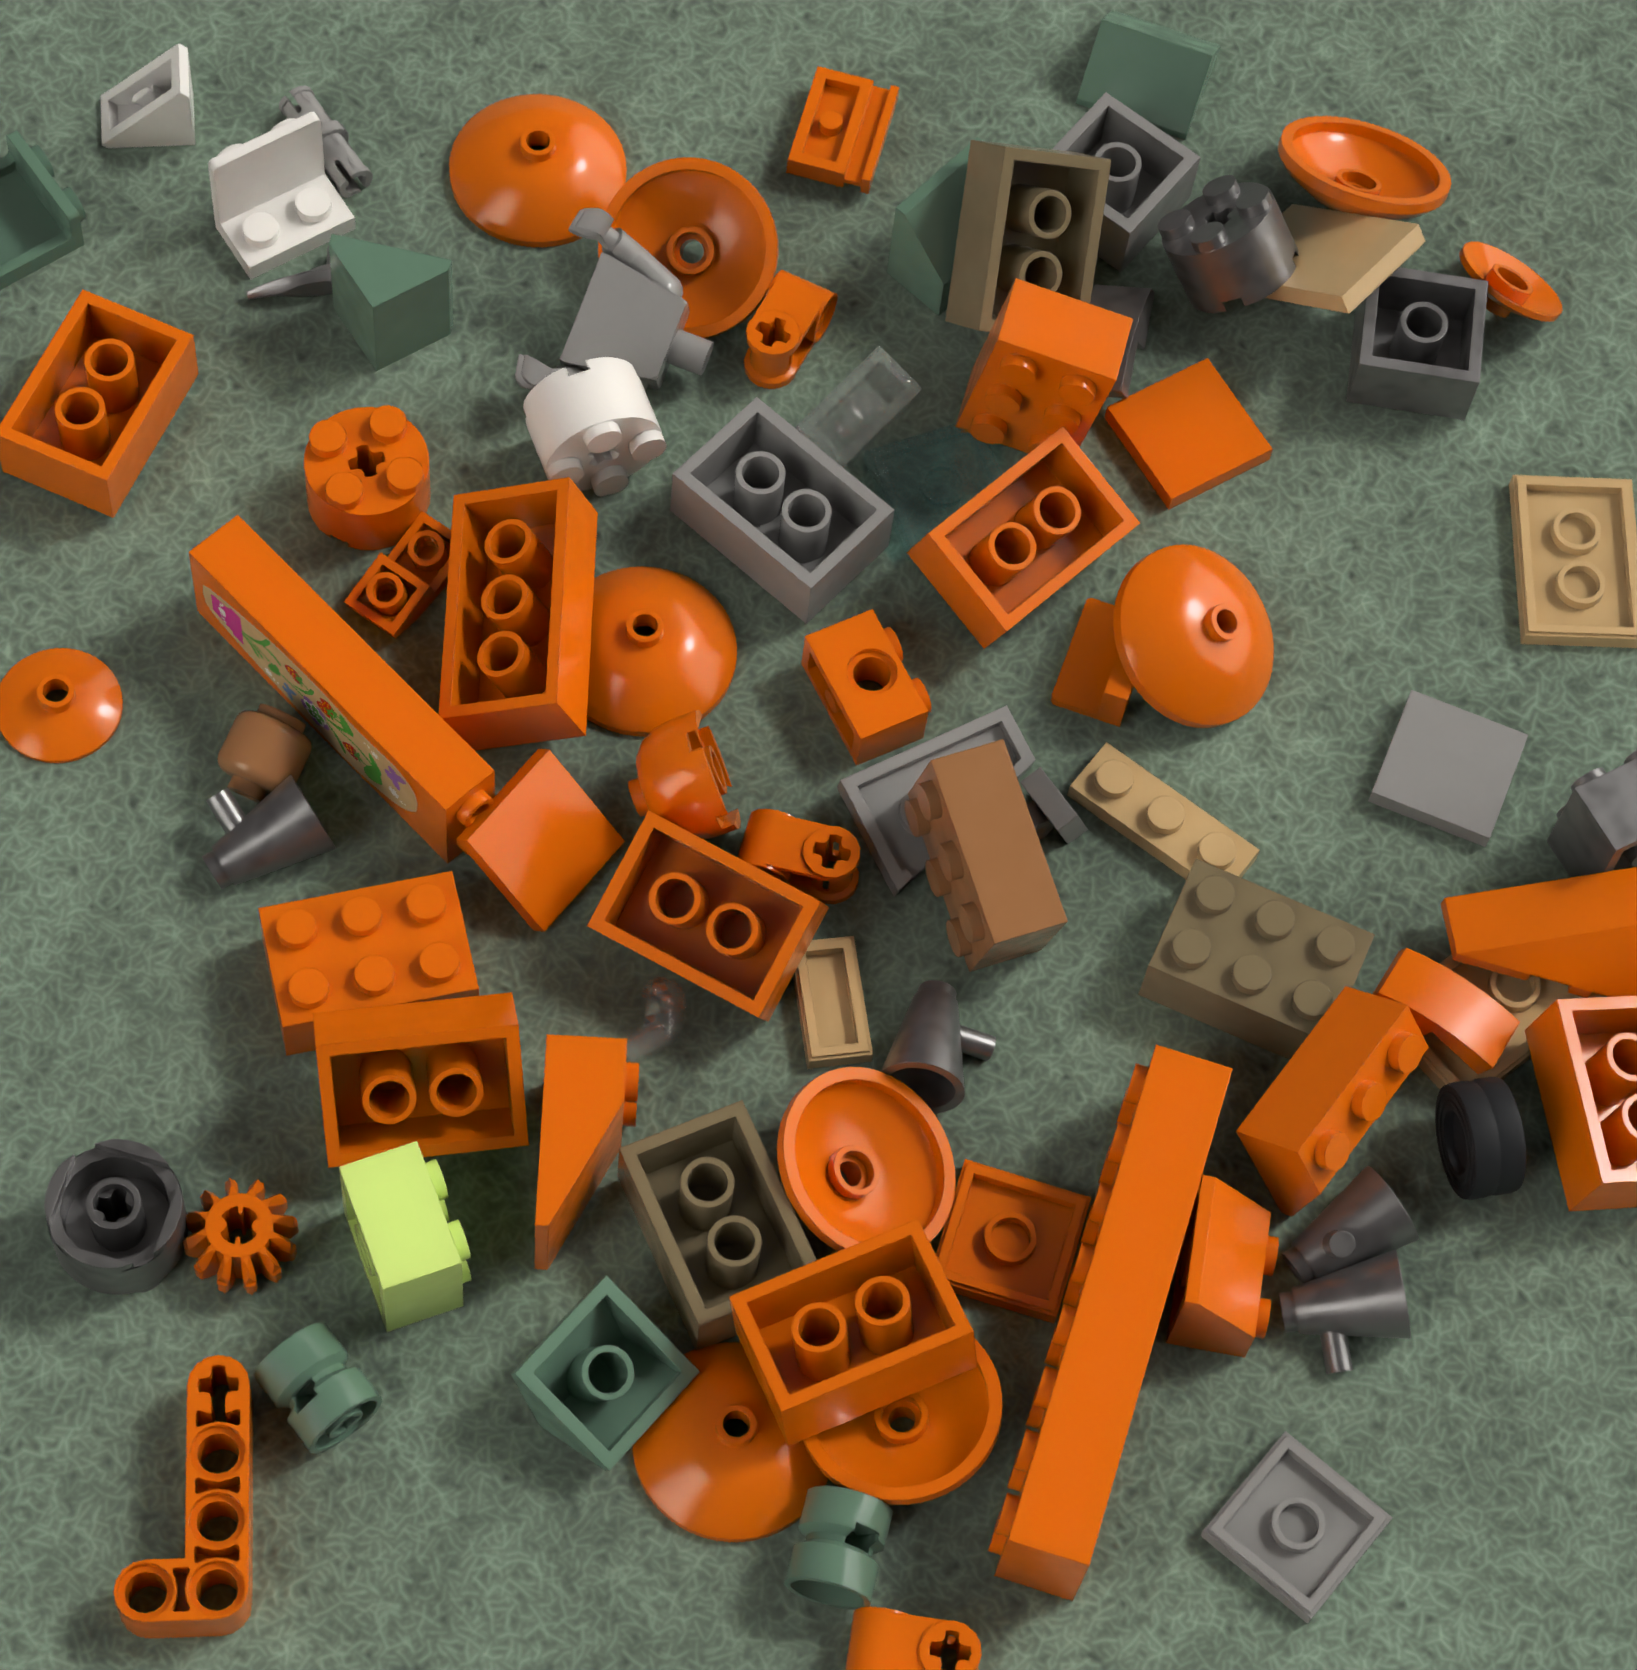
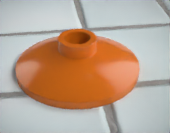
M1475 241L1465 243L1460 250L1459 258L1469 277L1488 281L1486 309L1491 313L1506 318L1510 312H1513L1525 318L1544 322L1555 321L1562 313L1563 306L1555 291L1542 277L1517 258L1494 246Z
M53 648L33 653L15 664L0 683V732L15 750L37 761L66 763L93 754L113 736L122 717V692L114 673L101 660L80 650ZM62 689L68 692L67 696L58 702H52L45 698L53 690Z

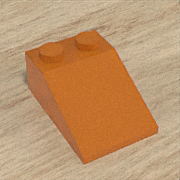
M551 1034L546 1036L535 1216L534 1269H549L617 1156L619 1148H621L622 1126L636 1127L639 1063L626 1062L627 1038Z

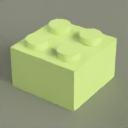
M415 1141L340 1166L344 1214L386 1331L389 1332L464 1306L463 1283L472 1280L467 1259L471 1258V1254L459 1220L447 1223L449 1221V1214L444 1199L448 1198V1191L437 1160L425 1162L419 1144Z

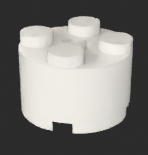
M598 357L585 360L589 370L569 376L566 367L551 373L534 386L526 396L523 405L526 414V426L547 479L553 480L570 477L580 491L593 488L594 493L600 497L625 489L629 483L628 476L640 470L650 460L660 456L667 446L645 389L633 365L625 360L613 357Z

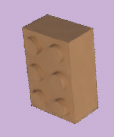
M1004 739L930 760L908 793L909 800L905 801V813L913 835L915 837L922 836L930 857L925 862L927 879L936 897H944L951 918L946 922V931L954 954L957 957L964 956L969 972L1042 950L1068 920Z

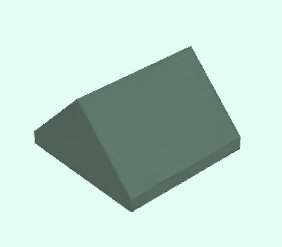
M1111 10L1101 21L1076 104L1091 108L1106 92L1166 134L1186 140L1221 46Z
M331 235L329 255L333 308L376 371L451 334L453 328L452 260L341 235Z
M605 1275L595 1283L511 1373V1376L541 1427L603 1470L610 1471L700 1371Z

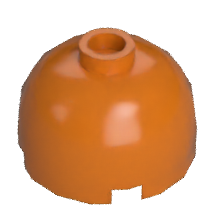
M696 710L673 718L654 728L642 741L636 755L638 778L628 781V788L635 809L640 817L646 816L649 810L702 839H709L741 828L739 809L730 812L726 810L721 795L727 794V786L732 787L729 774L710 727L706 726L698 729L702 713Z

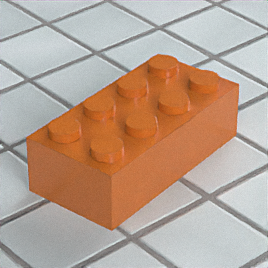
M570 477L456 494L453 497L438 715L475 751L586 736L598 512Z

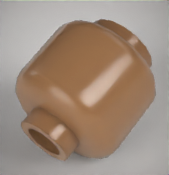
M260 704L257 711L244 710L236 716L217 758L219 767L232 777L227 788L247 799L260 803L266 794H270L290 774L297 783L312 749L311 741L303 734L306 724L266 704Z

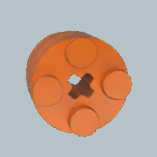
M383 405L378 408L357 407L331 416L327 420L317 422L311 428L304 454V471L308 508L316 526L327 536L330 537L332 535L339 540L347 542L348 547L359 550H380L396 545L420 512L427 513L430 505L429 452L421 433L407 420L403 411L391 405Z

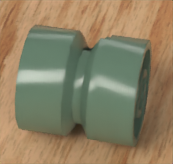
M321 1322L309 1325L281 1342L262 1360L254 1373L255 1380L276 1408L291 1409L288 1424L308 1451L313 1454L329 1450L360 1429L378 1411L382 1404V1397L362 1370L356 1367H345L348 1360V1352L327 1324Z
M814 1486L809 1488L798 1530L806 1540L793 1546L784 1586L799 1597L837 1608L856 1610L861 1607H870L880 1567L872 1558V1555L884 1550L893 1514L891 1507L876 1497L848 1488L835 1486Z

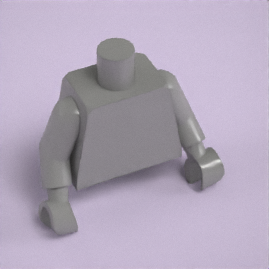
M600 208L581 209L568 228V231L574 235L598 241L602 245L603 253L601 252L559 359L562 365L550 368L529 355L519 354L515 372L516 382L524 389L532 390L545 377L566 367L569 376L589 370L585 360L598 357L619 358L631 363L645 391L647 388L660 389L670 364L702 376L709 361L714 342L683 330L690 310L688 302L682 298L683 286L681 281L621 228L613 229L611 224L614 218Z

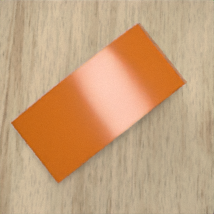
M421 511L388 557L380 552L345 599V605L396 639L420 617L447 586L451 530Z
M1407 947L1398 952L1373 992L1374 995L1408 1005L1422 1035L1433 1032L1477 1074L1494 1068L1520 1024V1021L1474 984L1444 965Z

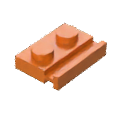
M818 66L788 156L786 173L843 187L844 183L861 187L860 192L869 194L898 101L900 87L891 85L890 90L873 86L874 80Z

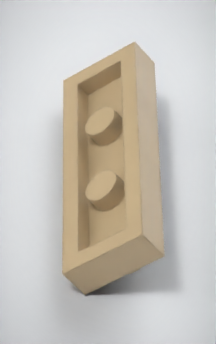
M1107 742L1069 787L1068 797L1184 879H1187L1195 859L1242 878L1259 854L1260 850Z

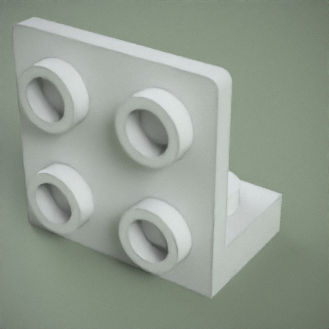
M313 111L296 119H285L275 125L271 131L244 144L230 145L208 162L215 227L250 279L329 242L332 234L342 236L355 229L354 215L325 174L322 126L320 119Z

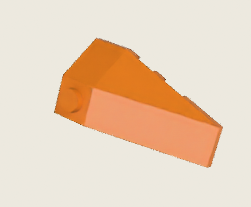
M1637 867L1446 897L1441 902L1452 959L1454 961L1521 980H1528L1532 976H1537L1568 985L1567 993L1588 998L1592 992L1607 997L1637 996Z

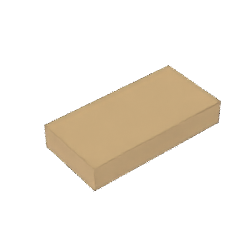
M854 936L812 940L793 975L807 1069L872 1062L873 1050Z

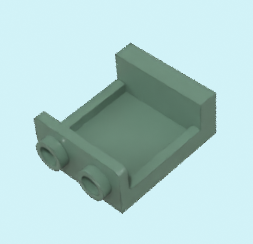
M17 130L6 135L8 154L0 159V290L84 245L81 221L86 219V214L79 198L70 187L64 189L59 187L53 179L54 170L44 151L37 144L29 147Z

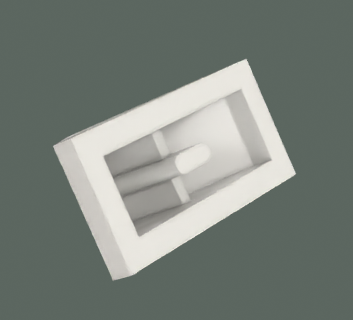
M178 43L100 96L102 146L106 148L195 145L194 99L187 47Z

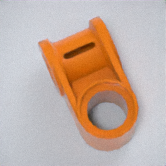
M781 269L773 278L764 300L746 328V340L749 348L744 358V370L749 380L757 386L766 389H778L788 385L795 377L814 344L822 338L827 330L837 305L838 294Z
M757 809L751 812L737 856L738 858L816 898L824 904L841 903L854 894L858 887L859 871L857 866L860 863V846L857 838L849 830L839 826H829L796 818L779 810ZM833 842L839 844V851L833 849ZM828 861L836 862L834 869L826 868ZM823 881H829V889L823 887Z
M861 1607L853 1612L845 1670H942L940 1657L943 1648L957 1650L956 1659L958 1662L955 1670H978L982 1656L981 1643L976 1633L969 1626L955 1620L909 1615L899 1610L883 1607Z

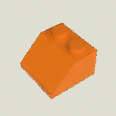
M1206 1175L1201 1177L1177 1260L1166 1343L1245 1358L1254 1339H1264L1267 1332L1271 1300L1260 1298L1263 1275L1272 1276L1274 1273L1279 1237L1268 1235L1271 1218L1270 1211L1216 1177Z

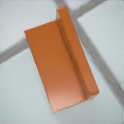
M1088 598L1052 692L1051 703L1120 727L1134 686L1122 666L1116 648L1113 628L1115 605L1094 598Z

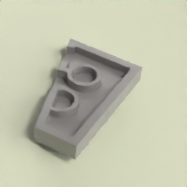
M1007 705L840 780L837 789L894 897L925 869V862L930 859L923 837H915L913 835L905 813V801L909 800L908 793L930 760L1004 739L1018 779L1034 764L1036 759Z

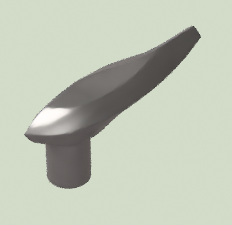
M329 246L327 247L326 265L286 276L247 291L248 300L270 296L306 297L331 294Z

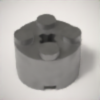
M1233 175L1220 176L1204 186L1202 196L1196 198L1182 209L1168 213L1159 221L1158 230L1162 236V245L1191 305L1199 311L1206 313L1226 312L1223 302L1240 297L1245 306L1256 303L1279 289L1292 276L1296 268L1292 258L1294 254L1299 256L1298 248L1272 191L1263 184L1254 182L1237 183Z
M109 1139L95 1143V1148L87 1150L76 1157L73 1154L61 1163L49 1182L44 1210L54 1249L60 1265L81 1285L100 1293L114 1295L147 1292L158 1286L161 1280L172 1271L184 1252L183 1241L188 1237L187 1213L183 1194L177 1177L168 1163L154 1149L135 1141L123 1139ZM120 1212H127L129 1214L127 1218H120L117 1222H106V1220L116 1221Z

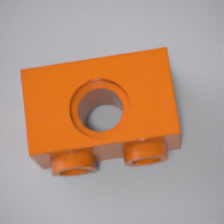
M873 609L806 635L801 662L856 766L922 739L928 713L932 710L930 697L924 684L917 677L911 679L902 663L904 659L903 650L896 633L891 627L883 629ZM871 680L879 683L883 688L869 691L861 688L857 683Z

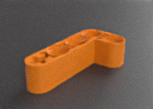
M215 1355L206 1357L195 1365L188 1378L185 1558L145 1559L133 1562L121 1571L115 1581L113 1593L121 1621L128 1631L138 1637L153 1639L223 1636L232 1634L243 1627L250 1617L253 1588V1399L247 1371L240 1362L229 1356ZM219 1385L229 1386L230 1392H227L225 1397L227 1423L216 1422L211 1397L215 1395L216 1386ZM216 1450H229L238 1456L236 1464L227 1472L211 1473L202 1467V1463L207 1455ZM224 1516L230 1517L237 1522L236 1531L226 1540L210 1541L201 1535L202 1528L212 1518ZM226 1584L237 1590L236 1599L226 1609L218 1611L209 1610L200 1603L204 1592L213 1585ZM149 1586L159 1587L167 1593L166 1600L162 1606L153 1612L141 1613L130 1608L132 1597L142 1588Z

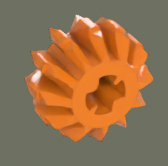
M229 1178L225 1182V1197L220 1199L214 1193L204 1190L200 1196L204 1211L188 1212L186 1216L187 1229L193 1234L183 1241L186 1256L198 1258L194 1269L195 1274L201 1280L217 1274L218 1290L225 1294L233 1287L236 1278H243L246 1292L253 1295L258 1287L256 1275L262 1273L268 1280L278 1283L282 1278V1271L278 1261L287 1262L295 1260L297 1255L296 1245L289 1239L299 1232L296 1217L284 1215L288 1206L287 1199L281 1193L265 1199L264 1183L258 1179L250 1185L246 1194L239 1193L238 1184L235 1180ZM241 1228L242 1235H246L248 1228L252 1229L253 1239L241 1244L240 1237H236L235 1244L230 1243L229 1233Z

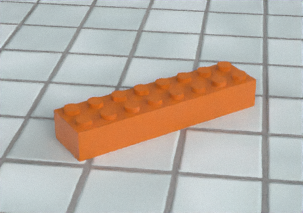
M1160 1045L1155 1046L1148 1067L1135 1064L1117 1117V1127L1111 1146H1109L1099 1177V1187L1080 1241L1082 1244L1062 1303L1065 1304H1063L1045 1357L1044 1364L1056 1367V1369L1048 1366L1044 1367L1027 1417L1026 1426L1038 1430L1037 1432L1029 1429L1025 1430L1007 1484V1488L1018 1491L1019 1494L1018 1496L1011 1493L1006 1494L988 1547V1552L1000 1555L994 1574L996 1577L1073 1601L1089 1568L1233 1068Z

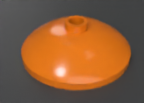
M518 95L497 101L485 107L463 126L453 143L450 153V185L454 198L463 213L472 223L487 234L501 241L519 246L553 247L583 238L568 231L577 213L583 208H600L606 211L613 197L626 183L625 153L620 140L611 126L588 107L576 101L555 95ZM543 146L546 148L543 150H534L530 147Z
M1335 116L1301 118L1289 123L1282 131L1279 140L1278 153L1291 177L1317 201L1334 211L1391 220L1414 218L1440 207L1447 199L1451 188V177L1448 170L1430 151L1399 133L1368 122Z
M695 157L668 159L638 172L613 197L606 210L614 218L611 227L613 229L621 228L681 281L683 286L682 298L688 302L690 310L683 329L684 331L702 338L717 336L729 331L747 319L764 300L777 269L779 256L778 234L774 218L766 201L759 191L741 174L728 166L708 159ZM692 241L700 242L704 249L703 257L696 263H688L683 257L684 247ZM598 242V258H599L600 255H601V252L603 253V251H602V245Z
M1186 544L1167 546L1150 553L1130 569L1121 583L1115 600L1113 628L1120 661L1137 692L1163 716L1179 724L1194 728L1222 726L1247 714L1263 696L1270 681L1274 662V642L1269 617L1260 596L1247 577L1234 564L1216 552Z
M627 567L595 577L587 719L609 731L630 736L647 737L654 728L684 714L699 710L702 713L701 719L707 716L727 693L737 662V641L734 627L718 599L695 580L678 572L658 567ZM640 626H648L654 629L655 633L650 636H641L634 630Z
M844 1067L828 1071L803 1086L788 1104L780 1123L777 1139L779 1173L787 1197L794 1210L809 1230L821 1241L834 1250L840 1251L915 1219H919L930 1242L938 1235L948 1219L953 1205L956 1185L955 1165L945 1131L933 1111L915 1091L900 1080L884 1072L864 1067ZM840 1170L846 1175L848 1183L843 1179Z
M975 1339L976 1368L804 1439L803 1442L809 1455L821 1472L837 1486L863 1492L889 1505L917 1504L948 1494L968 1481L981 1468L998 1439L1002 1423L1003 1400L999 1377L991 1358ZM899 1417L909 1418L915 1423L910 1430L905 1432H898L890 1427L891 1423Z
M718 1343L684 1354L700 1372L632 1446L635 1469L644 1491L657 1509L669 1520L684 1530L703 1538L722 1542H747L769 1537L783 1531L801 1518L808 1489L814 1486H826L828 1478L812 1460L803 1440L790 1446L787 1445L741 1343ZM730 1419H740L746 1423L749 1431L741 1437H732L725 1432L723 1425Z

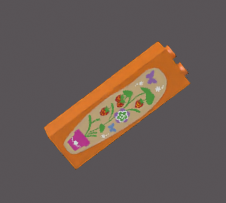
M236 515L190 550L189 558L197 611L447 864L462 852L469 855L456 839L474 822L480 813L489 809L494 804L495 770L239 515Z

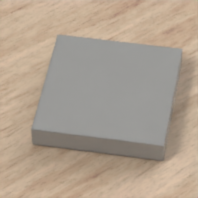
M1411 690L1368 802L1486 847L1528 734Z
M1285 1431L1206 1526L1200 1536L1308 1624L1393 1517Z

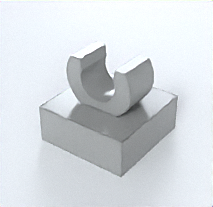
M1041 767L1020 782L1034 800L1028 803L1027 807L1039 840L1046 837L1053 827H1055L1067 844L1088 830L1078 814Z

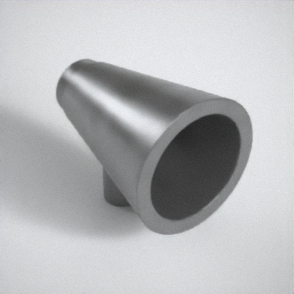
M291 774L246 816L229 788L218 792L206 800L226 833L211 847L212 851L202 856L221 889L232 883L237 885L336 849Z
M929 980L920 984L918 992L912 999L881 1069V1072L895 1077L915 1091L926 1102L933 1113L952 1110L964 1099L962 1053L988 1061L993 1054L996 1044L995 1036L960 1025L956 990L950 984L938 980Z
M1366 1166L1291 1243V1248L1282 1253V1256L1297 1280L1303 1284L1386 1252L1396 1250L1419 1240V1236L1408 1213L1391 1188L1373 1168Z
M1396 1250L1291 1288L1292 1291L1279 1293L1285 1333L1299 1331V1334L1320 1335L1326 1374L1353 1370L1347 1336L1411 1339L1405 1289Z

